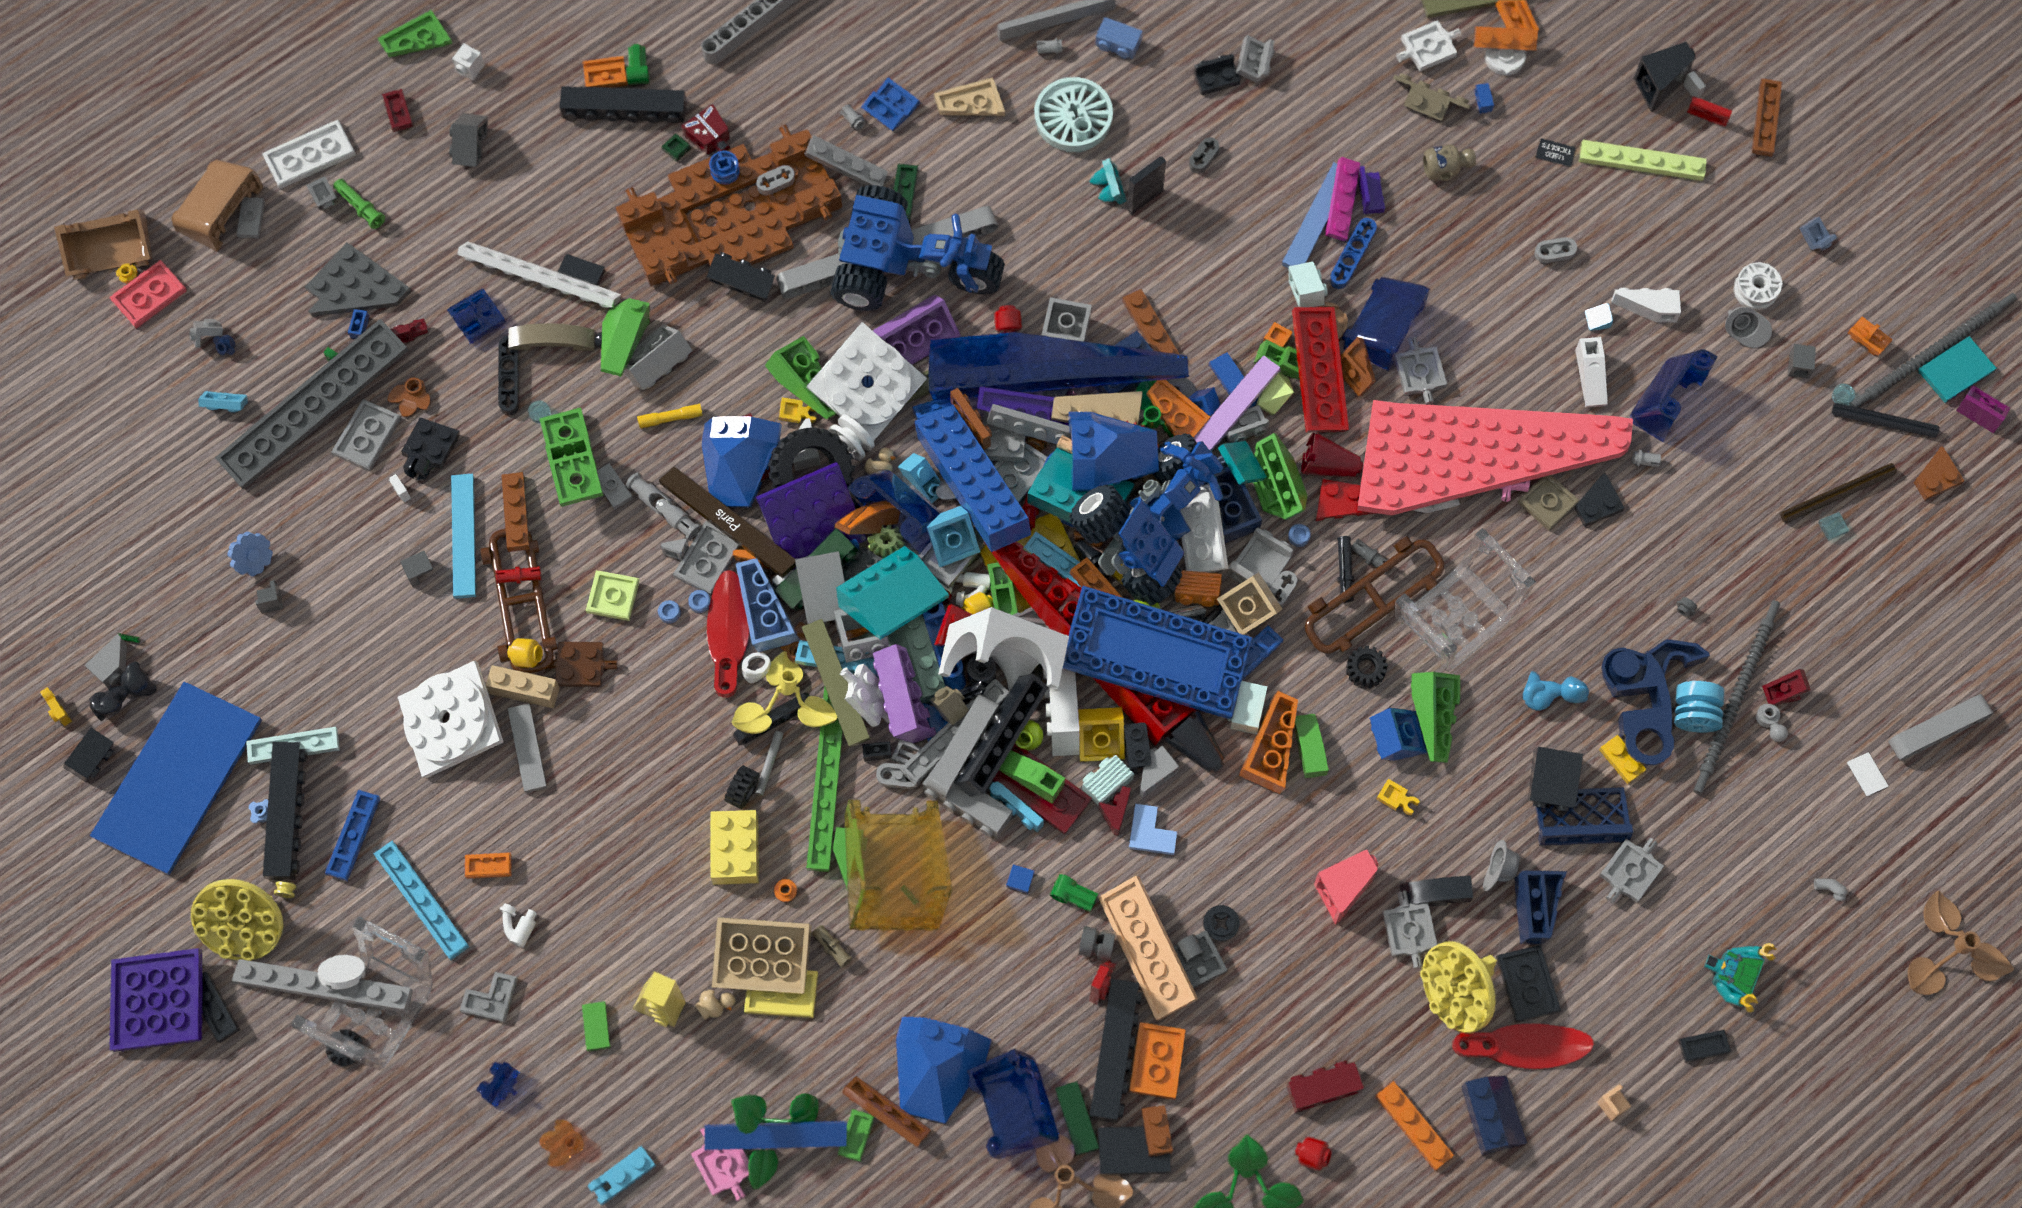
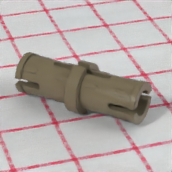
M824 925L818 926L812 932V936L824 947V952L830 954L841 968H844L851 962L852 957L842 948L840 941L837 938L834 939L825 929Z

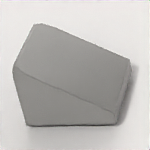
M687 539L661 544V549L665 556L682 560L689 548Z

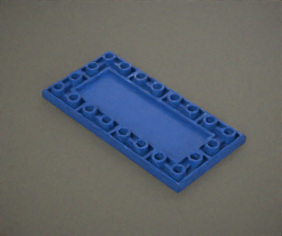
M1082 586L1068 635L1069 639L1063 669L1231 720L1253 637Z
M183 682L99 819L90 837L170 875L247 746L246 741L251 740L262 719L187 682Z

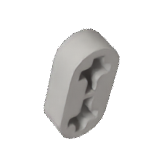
M784 165L762 174L757 179L758 191L763 195H771L789 187L795 180L793 169ZM785 173L789 178L785 179L782 177V174ZM766 181L770 184V187L766 188L765 185L763 186V182Z
M1291 571L1280 573L1270 588L1274 596L1278 592L1281 593L1278 601L1281 607L1284 606L1297 585V577ZM1291 579V584L1288 583L1285 588H1282L1284 580Z

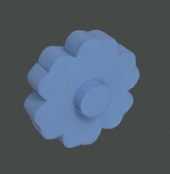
M247 531L244 534H239L236 539L237 542L230 544L227 553L228 557L232 559L230 566L241 575L255 576L262 573L264 566L270 564L273 552L268 549L270 541L260 533L253 534Z

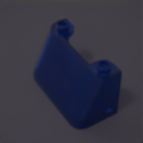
M1382 276L1380 280L1375 279L1371 287L1372 294L1352 329L1348 328L1342 340L1345 341L1343 349L1346 350L1357 337L1361 336L1364 339L1370 362L1389 371L1394 363L1393 357L1400 350V346L1420 312L1422 313L1427 303L1430 288Z
M1700 349L1667 359L1633 408L1630 418L1633 419V424L1661 442H1664L1681 411L1680 403L1670 395L1678 384L1686 389L1693 383H1698L1699 386H1702L1718 356L1705 349Z
M884 469L859 477L847 488L863 505H866L868 502H880L887 499L907 518L901 525V535L919 554L931 542L927 526L940 513L891 471Z
M1014 1048L967 1070L969 1087L973 1092L976 1091V1093L982 1095L994 1135L989 1137L988 1144L986 1145L987 1151L992 1158L1002 1159L1048 1146L1059 1140V1133L1041 1072L1033 1056Z

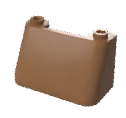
M215 160L211 162L207 167V171L186 200L173 213L171 220L174 229L218 252L223 245L219 241L220 233L224 234L226 232L224 225L245 196L250 198L252 196L251 192L258 195L263 189L256 171L249 167L226 161Z
M137 209L128 211V214L122 213L82 223L54 226L66 277L73 276V280L86 278L87 273L121 267L125 263L130 265L136 264V267L149 265L148 261L152 260L144 210Z

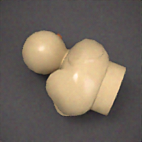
M882 448L879 451L878 456L881 461H873L871 458L866 461L865 470L869 474V481L886 482L887 476L892 473V465L889 462L895 460L896 457L893 456L890 448Z
M706 990L701 993L699 1002L695 1006L705 1020L710 1016L718 1018L722 1015L723 1008L732 1011V1006L735 1003L734 995L725 992L718 1001L714 996V990Z

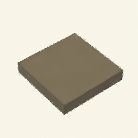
M1552 475L1542 477L1517 503L1550 531L1575 508L1580 500Z

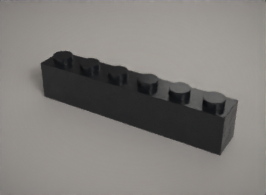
M561 86L559 109L562 118L568 120L587 119L595 121L598 119L612 122L627 120L629 122L648 121L651 123L659 121L675 124L685 122L687 99L685 90Z
M1034 674L1018 677L956 778L954 784L968 796L984 795L1049 688Z
M300 742L272 743L263 877L268 880H295V876L299 873L300 869L297 851L301 850V838H298L299 829H302L303 817L300 815V807L304 806L302 784L306 782V772L303 771L304 762H307L308 757L307 749Z
M1111 979L1089 1116L1090 1120L1117 1124L1118 1117L1123 1118L1125 1104H1121L1120 1101L1121 1095H1126L1128 1081H1124L1125 1072H1130L1132 1058H1127L1128 1050L1134 1048L1135 1035H1131L1132 1026L1137 1027L1139 1013L1135 1012L1136 1004H1141L1142 990H1138L1139 983Z

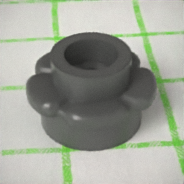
M1682 597L1680 601L1676 602L1677 611L1681 615L1688 617L1689 615L1696 614L1697 605L1689 598Z

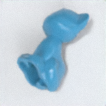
M1531 671L1522 699L1525 700V704L1530 709L1540 711L1549 707L1551 702L1559 696H1562L1569 703H1584L1588 700L1589 689L1583 681L1572 676L1567 677L1562 684L1553 681H1542L1537 672Z

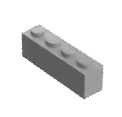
M934 767L923 782L924 794L932 800L938 799L948 811L952 813L956 811L961 814V818L968 824L972 825L974 823L979 826L980 831L986 836L998 838L1012 819V810L986 793L984 795L968 796L957 785L954 786L947 798L927 788L926 785L935 769Z

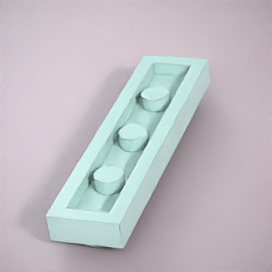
M336 727L246 741L248 763L250 765L271 762L273 742H300L307 749L308 755L340 750L338 729Z

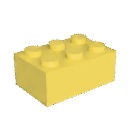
M756 810L711 812V880L713 885L759 883L758 815Z

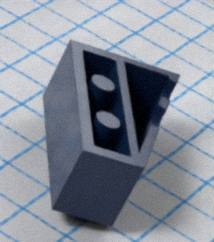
M1522 871L1514 877L1520 944L1542 945L1551 939L1557 916L1558 901L1562 894L1561 888L1567 871Z

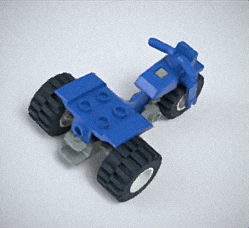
M866 185L857 190L849 227H845L841 231L838 240L839 261L845 263L837 267L830 290L832 298L839 304L859 311L879 309L882 306L888 281L884 274L877 269L899 275H905L906 270L914 271V277H917L919 272L929 278H936L940 274L941 267L950 265L948 279L957 288L969 293L982 295L993 294V292L998 291L1005 267L1004 260L998 254L992 252L991 245L980 243L975 234H970L965 238L962 237L961 221L958 214H953L951 217L954 231L953 237L944 234H928L922 240L921 245H912L914 236L906 216L908 203L905 197L895 190L878 185Z
M1186 433L1175 435L1158 447L1159 472L1152 474L1159 483L1152 479L1148 480L1143 485L1144 490H1139L1140 496L1130 502L1133 507L1132 509H1130V506L1112 485H1101L1083 495L1072 508L1069 516L1072 525L1088 543L1096 544L1112 536L1114 537L1099 558V566L1107 575H1113L1116 570L1123 574V586L1135 600L1148 602L1150 606L1167 598L1176 589L1182 578V570L1177 564L1182 558L1184 550L1162 525L1161 521L1165 520L1162 514L1171 505L1178 511L1186 507L1201 491L1200 486H1203L1206 482L1209 483L1215 500L1221 501L1223 499L1217 478L1214 476V474L1222 471L1223 466L1203 441L1197 443L1190 434Z

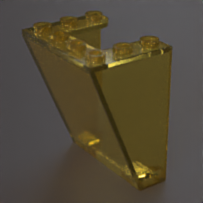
M849 800L844 815L849 930H939L952 893V884L938 801H926V810L921 811V813H919L918 807H913L911 814H870L869 807H864V811H861L860 800Z

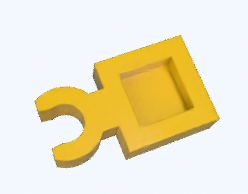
M782 397L778 420L800 423L801 418H804V420L810 418V422L814 423L816 417L810 416L808 412L816 411L810 406L802 407V400Z
M48 687L42 690L40 693L51 709L48 713L54 722L60 721L64 726L71 723L72 720L53 692Z
M1390 779L1387 780L1376 800L1395 811L1398 806H1401L1404 813L1412 816L1414 811L1408 807V804L1413 803L1418 806L1420 802L1416 797L1405 796L1408 790Z

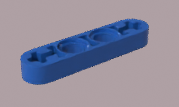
M1361 219L1331 272L1330 284L1334 288L1343 289L1348 285L1375 235L1377 225L1373 219ZM1366 226H1369L1370 229L1367 230V232H1366V234H1365V237H1364V236L1362 235V234H1363V229H1364ZM1360 241L1364 247L1355 249L1352 243ZM1345 258H1352L1354 264L1351 266L1345 265L1343 260ZM1343 270V279L1337 281L1336 278L1340 276L1341 271Z

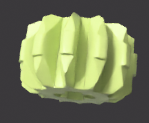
M887 525L886 528L882 526L881 533L872 534L873 536L868 537V542L870 543L868 546L869 550L874 551L878 556L881 555L882 559L905 546V542L902 541L904 535L899 533L898 527L891 529V525Z

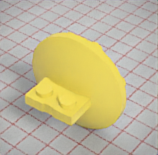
M225 879L207 885L199 892L191 907V923L194 933L205 946L224 959L251 961L261 958L275 948L283 932L282 914L272 896L258 886L242 880ZM237 954L241 955V957H236L232 955Z
M1453 941L1440 943L1429 950L1424 959L1420 976L1423 980L1424 990L1430 1003L1431 1011L1437 1014L1446 1023L1448 1028L1459 1032L1472 1033L1484 1028L1493 1017L1495 991L1491 977L1494 974L1497 960L1492 955L1480 959L1471 949Z

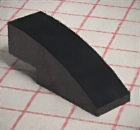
M1471 875L1427 879L1399 885L1400 891L1407 892L1409 904L1419 905L1428 903V906H1447L1448 903H1467L1473 899Z

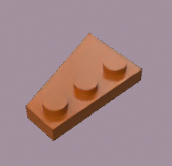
M1162 376L1146 393L1152 404L1160 409L1161 418L1173 436L1186 433L1194 438L1211 418Z

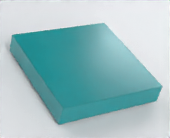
M1246 441L1226 443L1218 448L1239 485L1260 482L1267 478Z

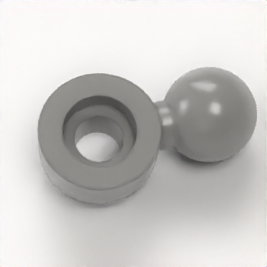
M1764 704L1757 711V722L1763 727L1771 728L1770 737L1775 742L1786 740L1788 730L1785 726L1778 724L1780 718L1779 709L1772 704ZM1765 712H1770L1772 716H1768Z

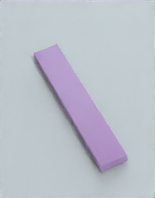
M1263 355L1194 436L1196 442L1203 441L1212 452L1279 373L1280 367Z

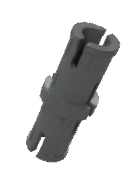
M1359 538L1351 547V551L1365 559V563L1368 565L1372 564L1377 568L1387 561L1386 558L1379 554L1376 548L1373 550Z

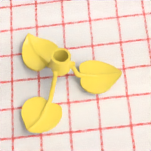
M784 651L771 662L770 669L766 674L767 681L773 686H778L767 709L763 710L762 706L757 703H745L735 711L732 724L737 729L746 733L757 734L766 731L772 723L771 718L767 714L771 711L780 692L787 696L792 693L796 694L798 704L802 706L798 710V718L809 727H821L833 723L837 720V715L833 707L820 697L810 696L806 698L805 703L802 701L799 692L800 688L797 685L802 681L803 671L798 664L788 659L787 652Z

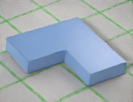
M1135 804L1129 849L1174 855L1177 831L1155 828L1158 807Z

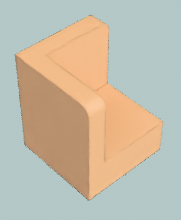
M1621 1084L1597 1101L1611 1121L1631 1107L1620 1092L1623 1088Z

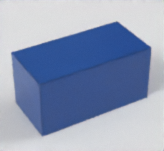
M1489 83L1476 85L1474 92L1479 114L1492 112L1494 103Z
M354 309L348 329L351 339L358 338L366 331L369 321L367 311Z

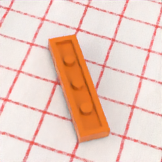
M1394 1081L1375 1095V1098L1434 1171L1454 1156Z

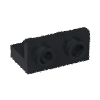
M1233 54L1221 55L1209 61L1203 60L1195 65L1194 78L1201 95L1240 85L1241 79L1239 74L1236 73L1235 57Z
M1146 723L1124 725L1127 766L1134 775H1137L1138 768L1152 765Z

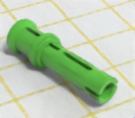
M343 178L335 181L333 188L357 210V215L360 218H364L372 229H377L384 223L385 215L378 212L371 202L365 201Z

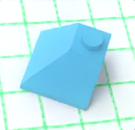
M962 506L940 513L926 527L939 567L980 552L969 514Z

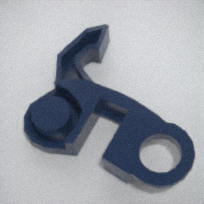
M1666 639L1650 651H1646L1645 654L1621 647L1613 649L1605 655L1601 666L1602 677L1613 698L1649 694L1652 708L1625 711L1618 718L1620 738L1623 739L1625 737L1626 750L1629 756L1636 762L1655 766L1663 763L1670 757L1674 748V737L1671 734L1672 707L1664 674L1670 660L1681 661L1684 668L1704 663L1710 654L1697 643ZM1643 731L1656 733L1663 743L1662 751L1654 756L1643 754L1636 746V736Z

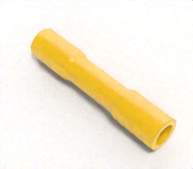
M695 404L676 410L637 416L641 429L661 423L701 417L703 413L701 404Z

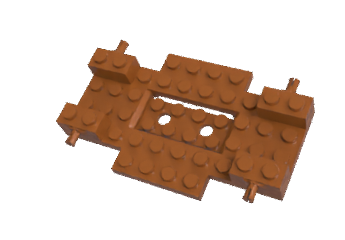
M787 125L781 126L779 130L784 138L769 144L771 153L751 160L744 144L727 150L737 157L740 170L739 177L731 184L724 185L714 181L709 166L710 157L668 174V180L674 192L658 199L654 191L637 197L633 187H630V190L629 188L626 189L625 192L630 200L615 208L621 226L650 287L668 280L669 284L676 283L677 278L675 276L707 263L711 266L715 253L720 254V252L729 254L732 256V260L738 262L745 260L752 265L794 248L787 230L823 216L824 220L831 219V212L843 208L841 194L834 180H830L823 164L804 156L812 138L808 129L791 134ZM780 166H789L794 171L795 180L793 184L771 195H763L758 191L757 186H752L745 192L732 194L728 199L720 202L715 201L701 210L695 209L691 214L686 215L688 210L757 183L759 176ZM785 173L782 174V177L785 179L789 178ZM766 181L763 182V186L765 185L766 188L770 187V184ZM748 202H753L756 207L752 211H747L744 205ZM709 218H715L718 222L715 226L710 227L706 225V221Z

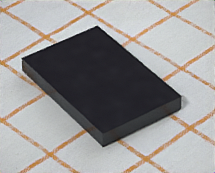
M1159 156L1129 179L1127 211L1131 215L1163 192L1166 160L1162 156Z
M1541 945L1496 956L1516 1023L1561 1012Z
M1144 1126L1098 1128L1100 1176L1171 1174L1170 1154L1149 1157Z

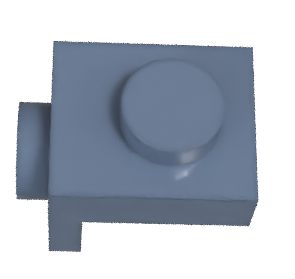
M1815 217L1799 228L1811 250L1827 249L1832 245L1831 242L1837 238L1836 234L1829 235L1820 217Z

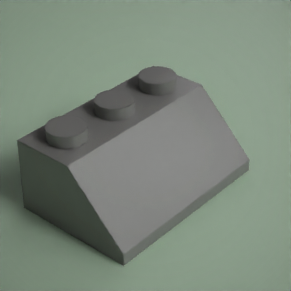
M662 324L637 345L624 374L636 387L643 390L648 389L656 383L659 377L667 375L674 365L686 360L688 354L693 350L680 331Z

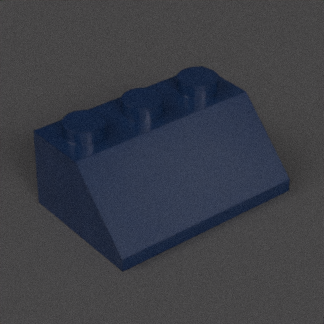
M1487 1076L1467 1081L1461 1087L1481 1155L1527 1144L1507 1076Z

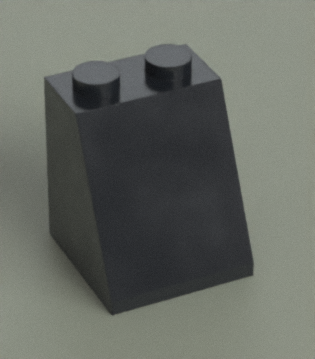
M1687 41L1641 57L1633 79L1651 112L1655 111L1685 82L1695 60V52L1689 47Z
M1536 747L1533 751L1528 801L1533 802L1535 807L1546 808L1548 804L1556 806L1555 810L1569 812V808H1575L1583 754Z

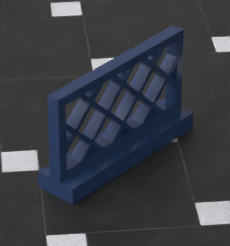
M1624 787L1578 789L1575 808L1581 804L1589 810L1584 818L1574 811L1575 808H1569V812L1560 818L1552 812L1556 807L1554 805H1551L1549 809L1547 807H1535L1539 829V846L1623 843L1626 839L1630 841L1633 835ZM1619 794L1620 802L1615 806L1606 798L1609 795ZM1593 795L1599 802L1593 807L1584 800L1586 796ZM1602 803L1612 810L1607 817L1596 810ZM1617 813L1623 818L1624 824H1615L1610 820L1611 816ZM1571 814L1580 822L1577 826H1570L1564 820ZM1594 814L1602 822L1599 825H1593L1587 819ZM1547 815L1558 822L1554 827H1544L1543 820Z

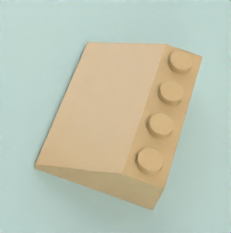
M718 918L712 987L804 994L812 925Z

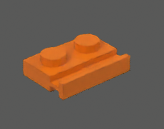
M1499 0L1496 7L1506 28L1539 31L1526 0Z
M624 56L583 61L586 87L613 88L628 86Z

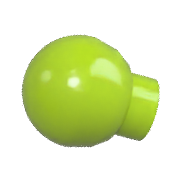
M1029 720L1016 740V745L1027 751L1038 748L1043 740L1042 728L1038 723Z

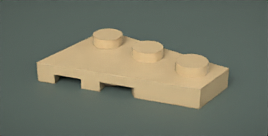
M993 78L934 93V99L940 115L1005 116V110Z

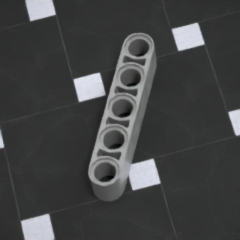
M1979 694L1894 736L1888 743L1898 759L1902 761L1989 718L1994 712L1983 695Z
M982 695L976 698L932 772L926 785L927 788L946 798L949 796L955 786L956 778L999 710V704Z

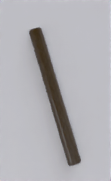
M1889 463L1781 512L1780 517L1784 523L1791 522L1895 475L1897 468L1893 463Z

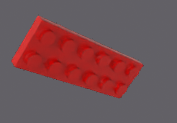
M1294 307L1292 309L1306 433L1347 432L1349 425L1335 307Z

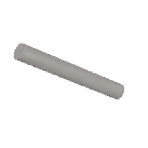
M775 731L755 790L756 795H764L783 737L782 732Z

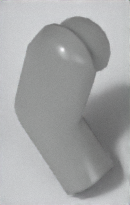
M1814 879L1815 890L1832 891L1834 893L1833 898L1836 901H1844L1846 899V894L1848 893L1846 887L1835 879Z

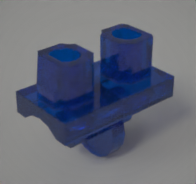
M505 1061L503 1064L494 1062L489 1072L494 1078L490 1084L483 1081L477 1088V1091L482 1095L481 1098L497 1108L501 1100L506 1099L508 1094L516 1096L518 1093L513 1087L517 1082L516 1077L520 1072Z

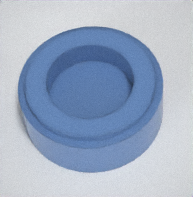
M1303 524L1292 526L1288 534L1289 542L1296 547L1305 546L1310 540V530Z
M696 590L690 594L688 603L692 611L703 613L709 609L711 600L707 592Z
M672 600L662 602L658 608L659 617L665 623H674L681 615L679 605Z

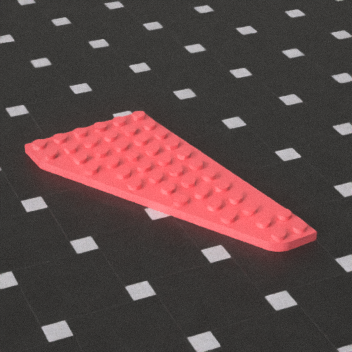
M1373 400L1357 510L1396 515L1616 459L1625 455L1629 450L1633 419L1608 415L1406 404Z

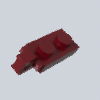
M425 319L414 320L412 323L397 325L390 329L402 343L413 341L414 337L429 333Z

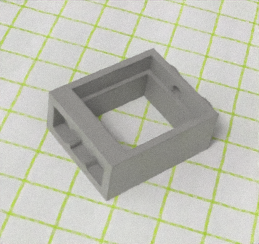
M842 609L834 611L836 627L846 663L874 657L873 653L889 647L887 636L881 640L874 636L848 642L845 631L862 628L863 626Z

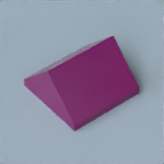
M1973 385L1956 411L1994 433L2006 418L2010 407Z

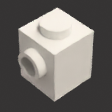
M463 44L452 58L455 70L460 75L466 76L471 80H474L485 66L481 52L466 44Z

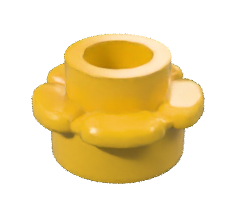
M125 263L117 269L116 275L121 282L128 284L137 277V268L134 265Z

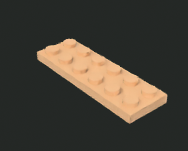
M1134 876L1099 896L1101 905L1114 932H1116L1119 943L1156 1020H1161L1198 1000L1140 877Z

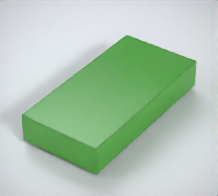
M606 1002L583 1004L586 1050L594 1051L611 1048Z
M852 1109L847 1124L846 1146H840L839 1156L861 1162L875 1119L874 1116Z

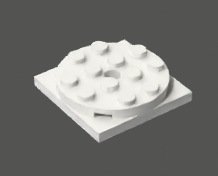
M862 322L806 388L838 416L847 415L854 419L867 431L874 441L927 378L905 360L895 348L887 344ZM864 376L872 377V387L866 388L862 385V378Z
M472 661L449 673L435 675L425 680L417 688L398 696L404 716L405 735L410 746L414 749L421 775L424 778L435 775L503 743L479 663L476 661ZM449 712L450 718L448 722L443 723L444 714Z

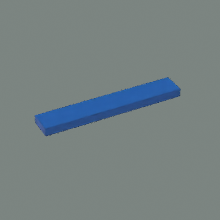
M846 1121L761 1123L750 1134L740 1132L736 1124L704 1125L705 1150L846 1146L847 1140Z

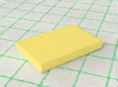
M807 970L804 994L746 990L744 1012L747 1014L814 1018L818 971Z

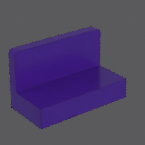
M1360 166L1358 184L1363 214L1383 213L1385 205L1379 172L1365 173V167Z

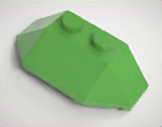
M1273 433L1256 443L1254 455L1267 478L1253 484L1263 511L1288 520L1305 511L1307 492L1294 457L1278 435Z

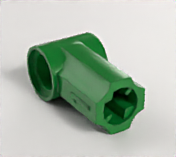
M632 44L631 47H628V85L649 84L646 48L640 44Z
M1063 874L1058 875L1049 894L1051 898L1058 902L1070 903L1088 912H1091L1098 898V893L1077 884L1074 879Z

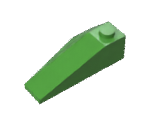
M629 298L609 309L602 322L601 372L622 377L650 322V303Z
M802 336L775 351L765 364V367L781 385L827 420L836 413L806 388L822 368L818 362V353L807 339Z
M1439 672L1412 673V698L1430 761L1448 763L1452 743L1450 730L1451 725L1456 722V716L1453 714L1455 705H1458L1460 702V675Z

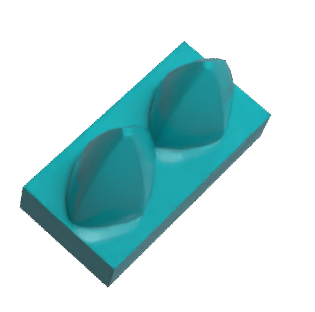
M1110 158L1102 161L1104 167L1099 169L1089 181L1097 185L1109 184L1101 191L1098 199L1105 202L1116 200L1119 204L1127 202L1117 165Z

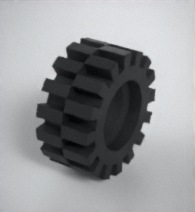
M1365 645L1364 649H1362V646L1358 647L1357 651L1354 650L1349 656L1346 673L1349 675L1348 679L1354 681L1355 686L1360 684L1361 688L1364 689L1365 686H1368V689H1370L1373 685L1376 687L1383 681L1388 663H1386V656H1382L1383 652L1381 650L1377 652L1376 647L1373 646L1372 649H1369V646ZM1363 660H1369L1375 665V671L1372 674H1363L1359 670L1358 664Z
M742 765L737 770L736 775L734 774L733 780L727 788L724 801L739 809H743L757 787L756 784L759 781L760 773Z

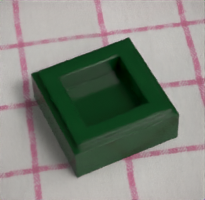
M677 133L661 146L662 150L676 162L691 149V145Z

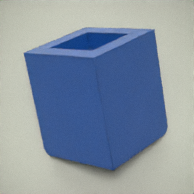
M1215 387L1196 391L1188 398L1209 416L1214 414L1221 406Z

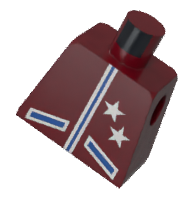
M713 104L681 126L683 136L705 154H710L715 150L718 152L727 151L731 148L727 143L730 139L729 129Z

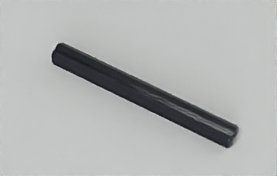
M1834 403L1831 413L1836 416L1934 438L1939 434V426L1841 403Z

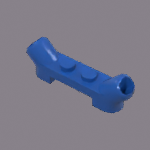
M942 602L922 614L939 669L945 646H936L934 644L946 613ZM961 659L954 666L950 676H942L945 687L947 686L952 690H961L966 686Z

